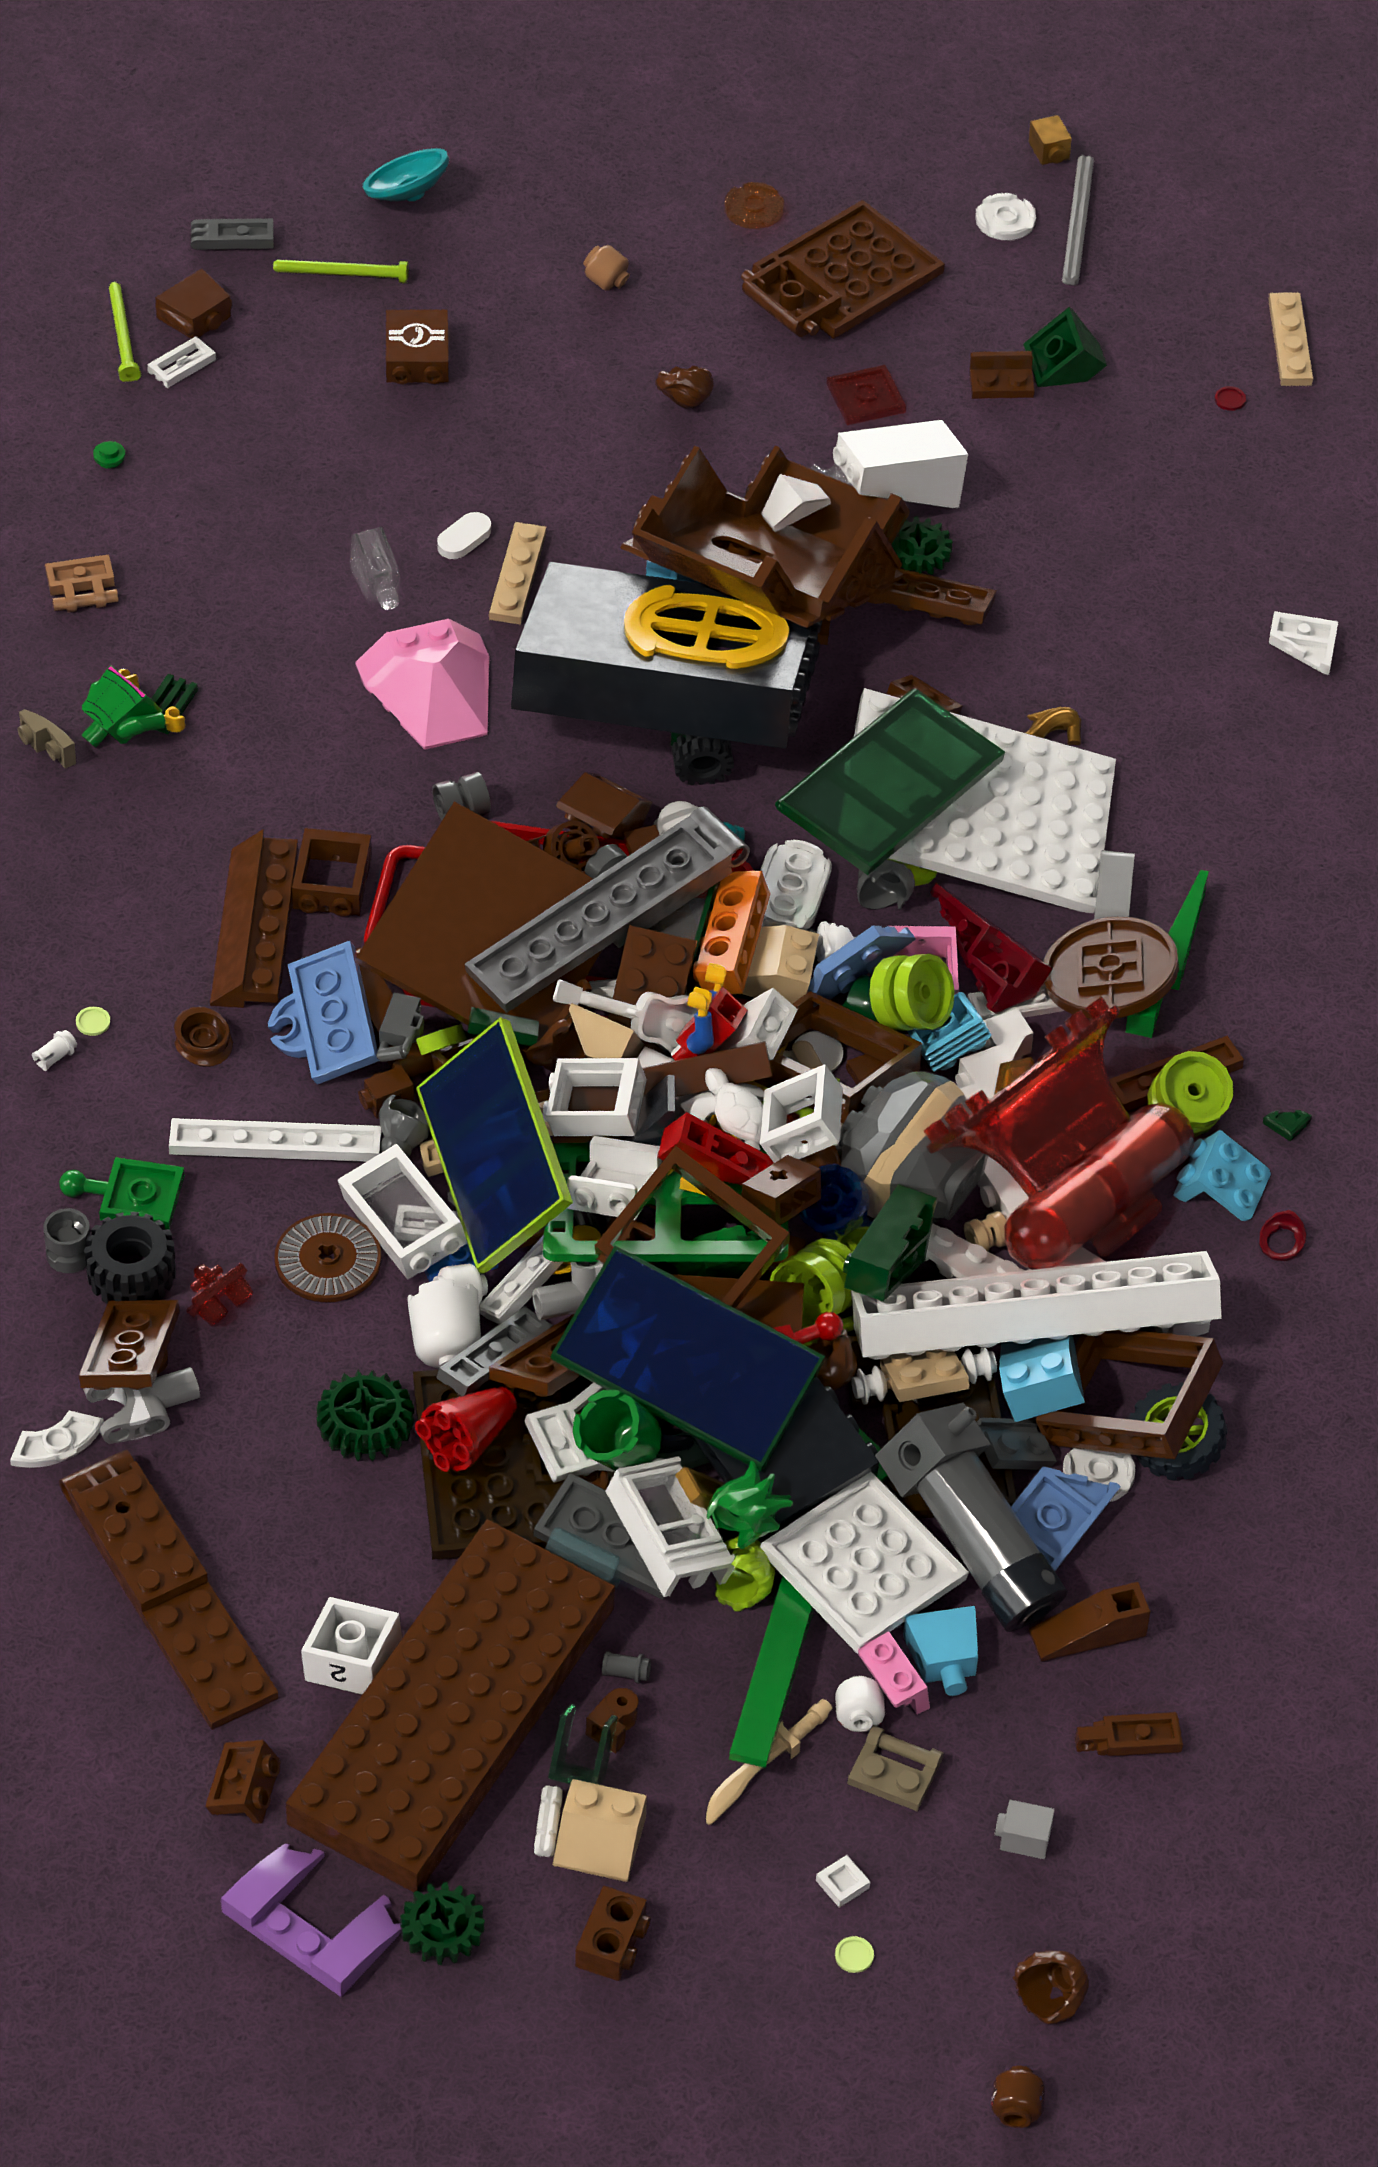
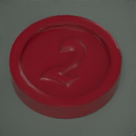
M1226 386L1220 388L1215 393V403L1224 410L1235 411L1245 405L1246 395L1239 388Z

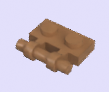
M109 554L45 564L51 596L64 594V597L52 598L54 611L67 610L69 613L77 611V608L96 605V608L106 607L107 603L118 602L117 589L104 591L106 587L115 586ZM93 590V593L75 595V592Z

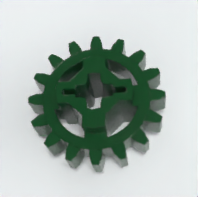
M914 516L913 522L905 520L891 546L903 564L901 567L904 570L915 571L921 574L922 571H927V573L932 575L934 574V567L942 570L944 569V562L950 561L953 541L949 539L950 532L948 530L942 531L941 523L933 526L931 525L930 518L920 522L918 516Z
M443 1882L441 1890H435L432 1884H428L427 1894L423 1895L416 1890L413 1892L414 1903L408 1901L404 1903V1914L400 1916V1928H403L402 1940L403 1942H409V1951L412 1954L419 1950L422 1951V1961L426 1962L431 1956H435L437 1965H442L444 1957H450L451 1961L455 1964L458 1963V1953L462 1952L469 1957L472 1955V1945L480 1946L481 1933L485 1930V1919H482L483 1907L482 1905L475 1906V1895L473 1893L466 1897L463 1896V1886L459 1885L453 1892L449 1891L447 1882ZM464 1932L460 1937L457 1938L459 1933Z

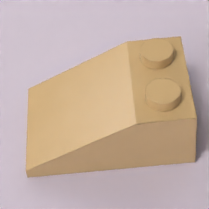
M788 925L761 927L743 995L756 998L774 988L791 1004L804 996L810 985L819 934Z

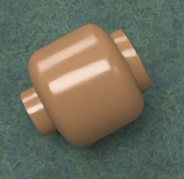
M610 245L594 247L583 263L586 267V277L603 290H610L614 286L618 289L621 288L630 276L627 272L629 266L628 259Z

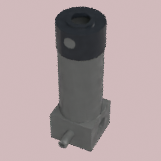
M964 1403L918 1413L875 1455L901 1497L918 1493L921 1495L982 1590L981 1594L1005 1631L1013 1632L1036 1622L1057 1607L1065 1599L1068 1591L1045 1555L1039 1551L978 1457L991 1444L975 1421L977 1417L975 1410L966 1407Z

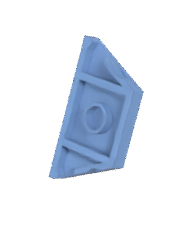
M873 925L816 965L808 991L829 1000L839 993H847L859 976L868 973L873 974L875 967L882 959L895 955L915 941L916 938L907 927L898 932L895 927L887 926L882 928L881 926ZM813 1002V1007H814V1008H815L816 1006L820 1005V1004H817V1003Z
M1042 1467L1011 1508L1039 1551L1045 1555L1054 1571H1056L1121 1486L1114 1482H1109L1106 1485L1088 1481V1476L1079 1474L1067 1475L1060 1470Z

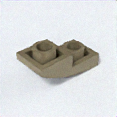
M25 709L19 712L20 726L17 730L20 739L25 745L30 744L37 753L46 749L49 757L53 761L58 759L64 768L76 764L75 743L64 731L34 712Z

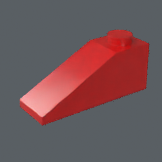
M688 1112L664 1128L657 1157L664 1161L673 1148L677 1146L721 1181L742 1185L774 1164L767 1154Z

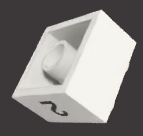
M329 1597L301 1650L305 1681L363 1694L402 1639L399 1613Z

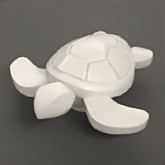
M709 1068L705 1073V1082L714 1096L697 1099L691 1107L690 1114L703 1121L712 1115H716L717 1123L722 1130L745 1140L744 1143L760 1151L759 1144L763 1113L761 1101L764 1100V1091L757 1086L747 1083H729L726 1074L721 1069Z

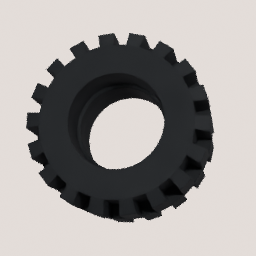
M122 1212L116 1214L114 1219L109 1217L103 1219L102 1226L95 1225L92 1228V1235H88L85 1241L87 1280L89 1286L92 1285V1292L96 1296L101 1294L103 1302L108 1303L111 1300H152L154 1296L160 1300L165 1296L164 1289L170 1291L173 1286V1279L176 1278L175 1250L172 1234L169 1229H165L163 1222L160 1220L153 1222V1216L148 1214L141 1217L139 1212H131V1215L124 1216ZM127 1255H138L145 1258L131 1264L116 1261Z

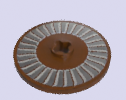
M337 1213L314 1214L298 1220L281 1235L275 1248V1268L282 1283L296 1295L317 1302H337L358 1295L372 1284L380 1270L381 1248L379 1241L361 1221ZM324 1253L329 1256L333 1253L334 1259L327 1257L323 1260L322 1254Z

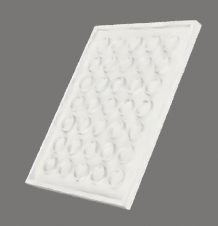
M864 688L860 698L854 737L901 698ZM913 709L884 732L953 783L982 759ZM951 713L1004 750V759L891 855L889 859L1072 910L1094 914L1101 850L1105 848L1116 759ZM874 743L869 744L850 760L847 778L907 821L914 817L908 813V810L916 801L922 797L932 804L933 800L942 793ZM844 794L837 835L857 850L872 853L896 831Z

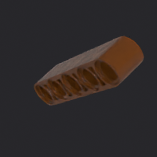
M361 947L356 948L357 955L362 949ZM359 965L376 1045L379 1048L381 1044L379 1041V1030L393 993L382 977ZM417 1042L412 1043L409 1054L405 1059L387 1061L391 1069L392 1063L399 1061L410 1079L434 1069L431 1053L421 1055Z

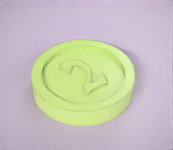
M100 1007L85 1008L76 1016L77 1029L85 1035H100L109 1028L110 1016L106 1010Z
M847 1937L838 1943L835 1950V1959L843 1970L859 1973L871 1966L874 1959V1950L871 1944L861 1937Z

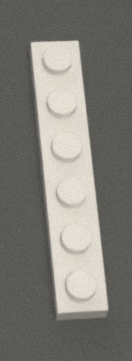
M172 1118L169 1154L367 1162L380 1154L382 1133L380 1126Z

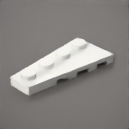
M932 1223L925 1261L929 1259L934 1261L940 1270L939 1273L946 1278L1025 1271L1015 1263L1003 1260L986 1251L982 1246L972 1244L956 1236L949 1229L941 1228Z

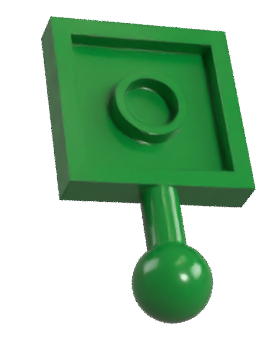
M115 1157L108 1182L87 1179L78 1170H68L61 1176L59 1187L64 1195L71 1198L79 1197L84 1192L104 1195L99 1211L100 1221L107 1217L114 1219L116 1214L122 1212L124 1216L131 1215V1212H139L141 1217H144L145 1214L153 1216V1222L160 1220L165 1224V1229L170 1230L185 1172L184 1167Z

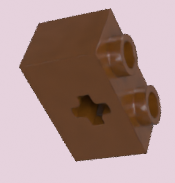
M786 1155L744 1182L741 1195L777 1224L782 1225L821 1199V1169Z

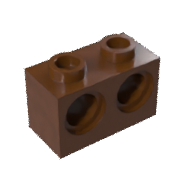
M603 1885L576 1947L575 1967L616 1981H620L624 1969L631 1971L638 1950L634 1948L638 1937L645 1938L651 1922V1917L646 1915L647 1900ZM624 1917L629 1920L620 1922L615 1920V1918ZM612 1949L615 1952L607 1954L601 1952V1950Z

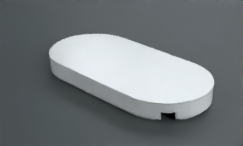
M788 840L785 841V845L778 846L777 843L769 848L760 870L770 891V898L762 927L788 925L807 930L813 925L832 869L829 857L826 859L823 856L824 852L819 847L806 841Z

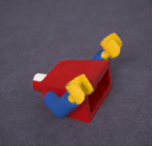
M709 963L707 967L705 981L714 983V989L708 991L694 987L693 992L689 994L687 1005L699 1010L684 1026L676 1039L679 1045L671 1052V1056L675 1061L714 1052L737 1029L748 1011L723 987L726 969L722 965Z

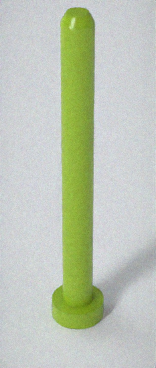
M276 260L273 262V270L287 273L399 278V283H407L409 264L408 261H400L399 266Z
M112 282L109 285V293L122 363L118 368L119 378L123 382L137 381L141 376L139 365L133 359L121 285L117 282Z

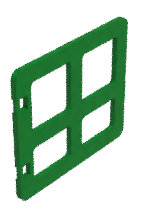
M553 1143L561 1169L569 1170V1174H563L566 1184L571 1175L576 1176V1166L579 1162H590V1143ZM760 1145V1148H761L760 1151L763 1152V1153H765V1154H767V1153L765 1152V1150H764V1149L761 1147V1145ZM672 1172L646 1203L656 1207L655 1238L650 1241H615L612 1245L646 1262H753L768 1242L763 1238L758 1241L682 1240L681 1207L687 1204L717 1203L708 1196L679 1189L682 1176ZM547 1182V1187L550 1194L546 1195V1204L554 1199L549 1182ZM727 1184L741 1195L742 1185ZM567 1207L544 1226L543 1256L545 1259L553 1262H599L596 1260L598 1255L595 1254L594 1247L597 1241H577L573 1239L574 1210ZM787 1221L780 1226L788 1231ZM553 1228H566L565 1232H553ZM788 1244L773 1262L782 1261L788 1257Z

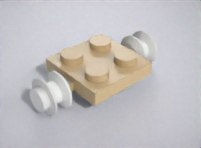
M982 1347L980 1348V1353L974 1355L969 1348L965 1349L961 1360L958 1359L954 1351L947 1352L941 1349L927 1350L921 1355L890 1354L889 1357L880 1359L881 1370L877 1366H873L872 1373L865 1375L861 1369H858L857 1377L852 1378V1389L855 1398H861L864 1405L868 1404L869 1396L876 1395L878 1400L882 1402L886 1396L887 1389L891 1388L899 1402L969 1389V1381L975 1384L977 1376L984 1375L987 1381H991L992 1373L997 1372V1362L993 1351L988 1352L987 1348Z

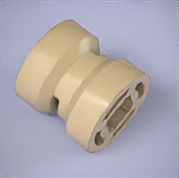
M1000 1211L988 1214L984 1220L974 1219L964 1224L966 1240L972 1244L982 1246L986 1251H989V1248L993 1246L1000 1248L1011 1243L1009 1225Z

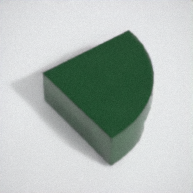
M1301 1110L1281 1113L1273 1111L1263 1118V1124L1288 1141H1291L1311 1122L1312 1115Z

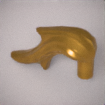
M1058 707L1027 716L1029 720L1034 722L1026 734L1044 738L1054 730H1067L1068 745L1081 744L1080 728L1082 721L1074 709Z

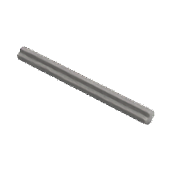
M1082 155L1078 158L1062 279L1065 285L1076 286L1079 283L1094 159L1091 156L1085 157Z

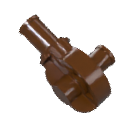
M575 820L552 827L546 834L543 842V851L584 874L588 860L600 849V843L594 831L585 823ZM564 828L570 829V831L559 835Z

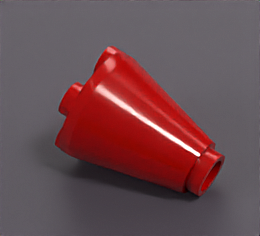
M504 1387L490 1388L436 1402L422 1412L421 1419L415 1424V1430L418 1436L425 1441L438 1469L444 1472L450 1469L455 1471L466 1470L477 1461L512 1418L513 1413L517 1409V1402L511 1391Z

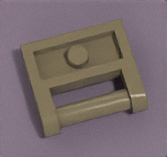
M873 1725L848 1777L847 1784L918 1811L942 1762L944 1752L934 1748L931 1751L885 1734L884 1729ZM880 1747L925 1765L923 1771L917 1770L876 1754V1751Z

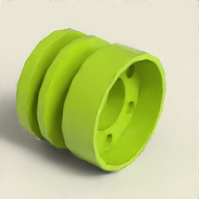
M822 1238L813 1241L805 1248L799 1250L797 1254L790 1256L780 1263L772 1272L770 1281L804 1283L802 1329L815 1324L817 1317L824 1312L840 1314L852 1306L851 1290L844 1288L847 1274L843 1272L844 1262L852 1251L837 1240Z

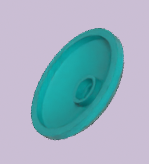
M432 148L398 157L372 172L365 179L363 189L366 195L377 200L393 202L418 200L424 196V192L437 183L446 171L449 164L448 154L443 149Z

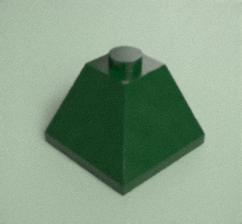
M1070 307L1024 343L1025 350L1031 351L1033 354L1032 371L1038 387L1087 382L1107 366L1100 344Z

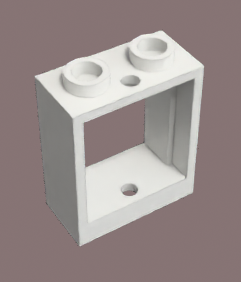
M639 1058L557 1059L555 1073H551L549 1077V1101H545L543 1105V1118L545 1122L549 1123L553 1135L635 1136L647 1080ZM580 1086H619L615 1110L568 1111L572 1088Z
M826 1064L765 1089L760 1145L774 1163L786 1155L801 1159L839 1143L843 1087ZM815 1103L814 1113L786 1124L788 1114ZM806 1140L808 1143L804 1144L801 1141Z

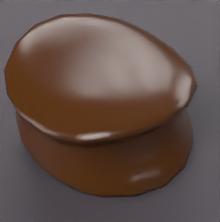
M191 1007L182 1011L176 1018L174 1024L176 1040L174 1044L183 1058L198 1066L211 1067L221 1064L229 1057L232 1052L233 1040L227 1021L219 1013L206 1007Z

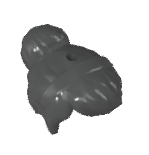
M888 859L869 875H866L859 869L856 890L858 902L862 907L871 910L886 908L897 903L898 909L901 910L913 893L915 886L913 873L904 864Z
M393 1094L383 1102L379 1111L380 1127L385 1136L381 1141L380 1151L382 1153L397 1144L409 1158L412 1149L428 1138L430 1129L422 1106L412 1100H393L396 1096Z

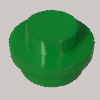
M102 442L94 448V460L103 468H115L125 459V449L117 442Z

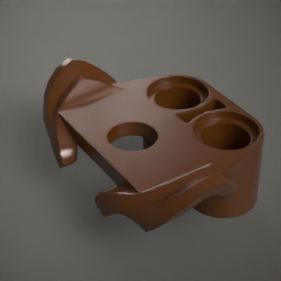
M580 979L575 984L583 988V991H592L590 983L585 979ZM570 1004L564 1007L539 1042L529 1047L526 1051L528 1060L535 1065L544 1066L545 1069L555 1073L557 1059L587 1058L569 1012ZM578 1004V1006L591 1011V1007Z

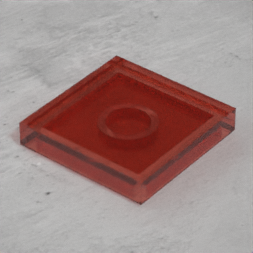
M886 365L827 377L826 384L847 425L906 413V405Z

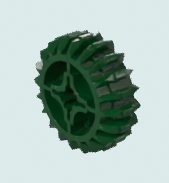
M373 1369L369 1375H362L357 1370L355 1377L351 1378L344 1373L341 1382L332 1380L329 1386L330 1390H323L321 1401H318L317 1427L321 1431L323 1442L329 1441L332 1451L341 1448L343 1458L347 1457L351 1452H355L357 1461L361 1459L362 1454H369V1458L373 1462L376 1452L380 1451L387 1458L390 1453V1447L399 1451L402 1441H408L410 1430L414 1426V1404L410 1400L408 1389H402L399 1379L390 1382V1377L387 1373L381 1377H376ZM362 1408L365 1409L366 1415L369 1416V1421L366 1420L365 1414L362 1413Z

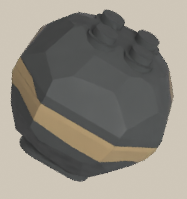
M928 1072L908 1073L890 1081L884 1088L878 1086V1088L873 1085L870 1086L861 1102L865 1105L863 1110L859 1112L852 1110L847 1116L842 1127L846 1132L839 1143V1146L842 1147L841 1167L857 1207L870 1217L876 1218L899 1184L937 1198L932 1223H936L942 1218L950 1220L982 1177L990 1147L984 1144L983 1137L964 1093L949 1079Z

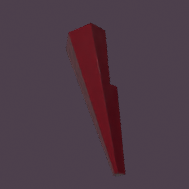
M935 883L930 893L934 898L938 897L942 908L940 911L942 918L948 921L950 927H956L957 948L966 966L973 971L977 980L975 984L988 1002L986 1004L987 1008L994 1013H998L1034 998L1053 968L948 889Z

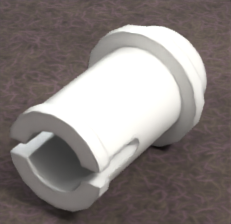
M57 1031L50 1042L32 1053V1058L34 1061L40 1059L41 1061L37 1065L44 1071H47L50 1066L66 1054L72 1055L74 1048L77 1047V1042L69 1031Z

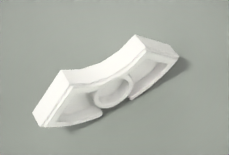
M68 1411L61 1422L49 1429L38 1432L22 1431L10 1459L11 1465L32 1468L50 1466L66 1461L82 1452L96 1439L104 1419Z

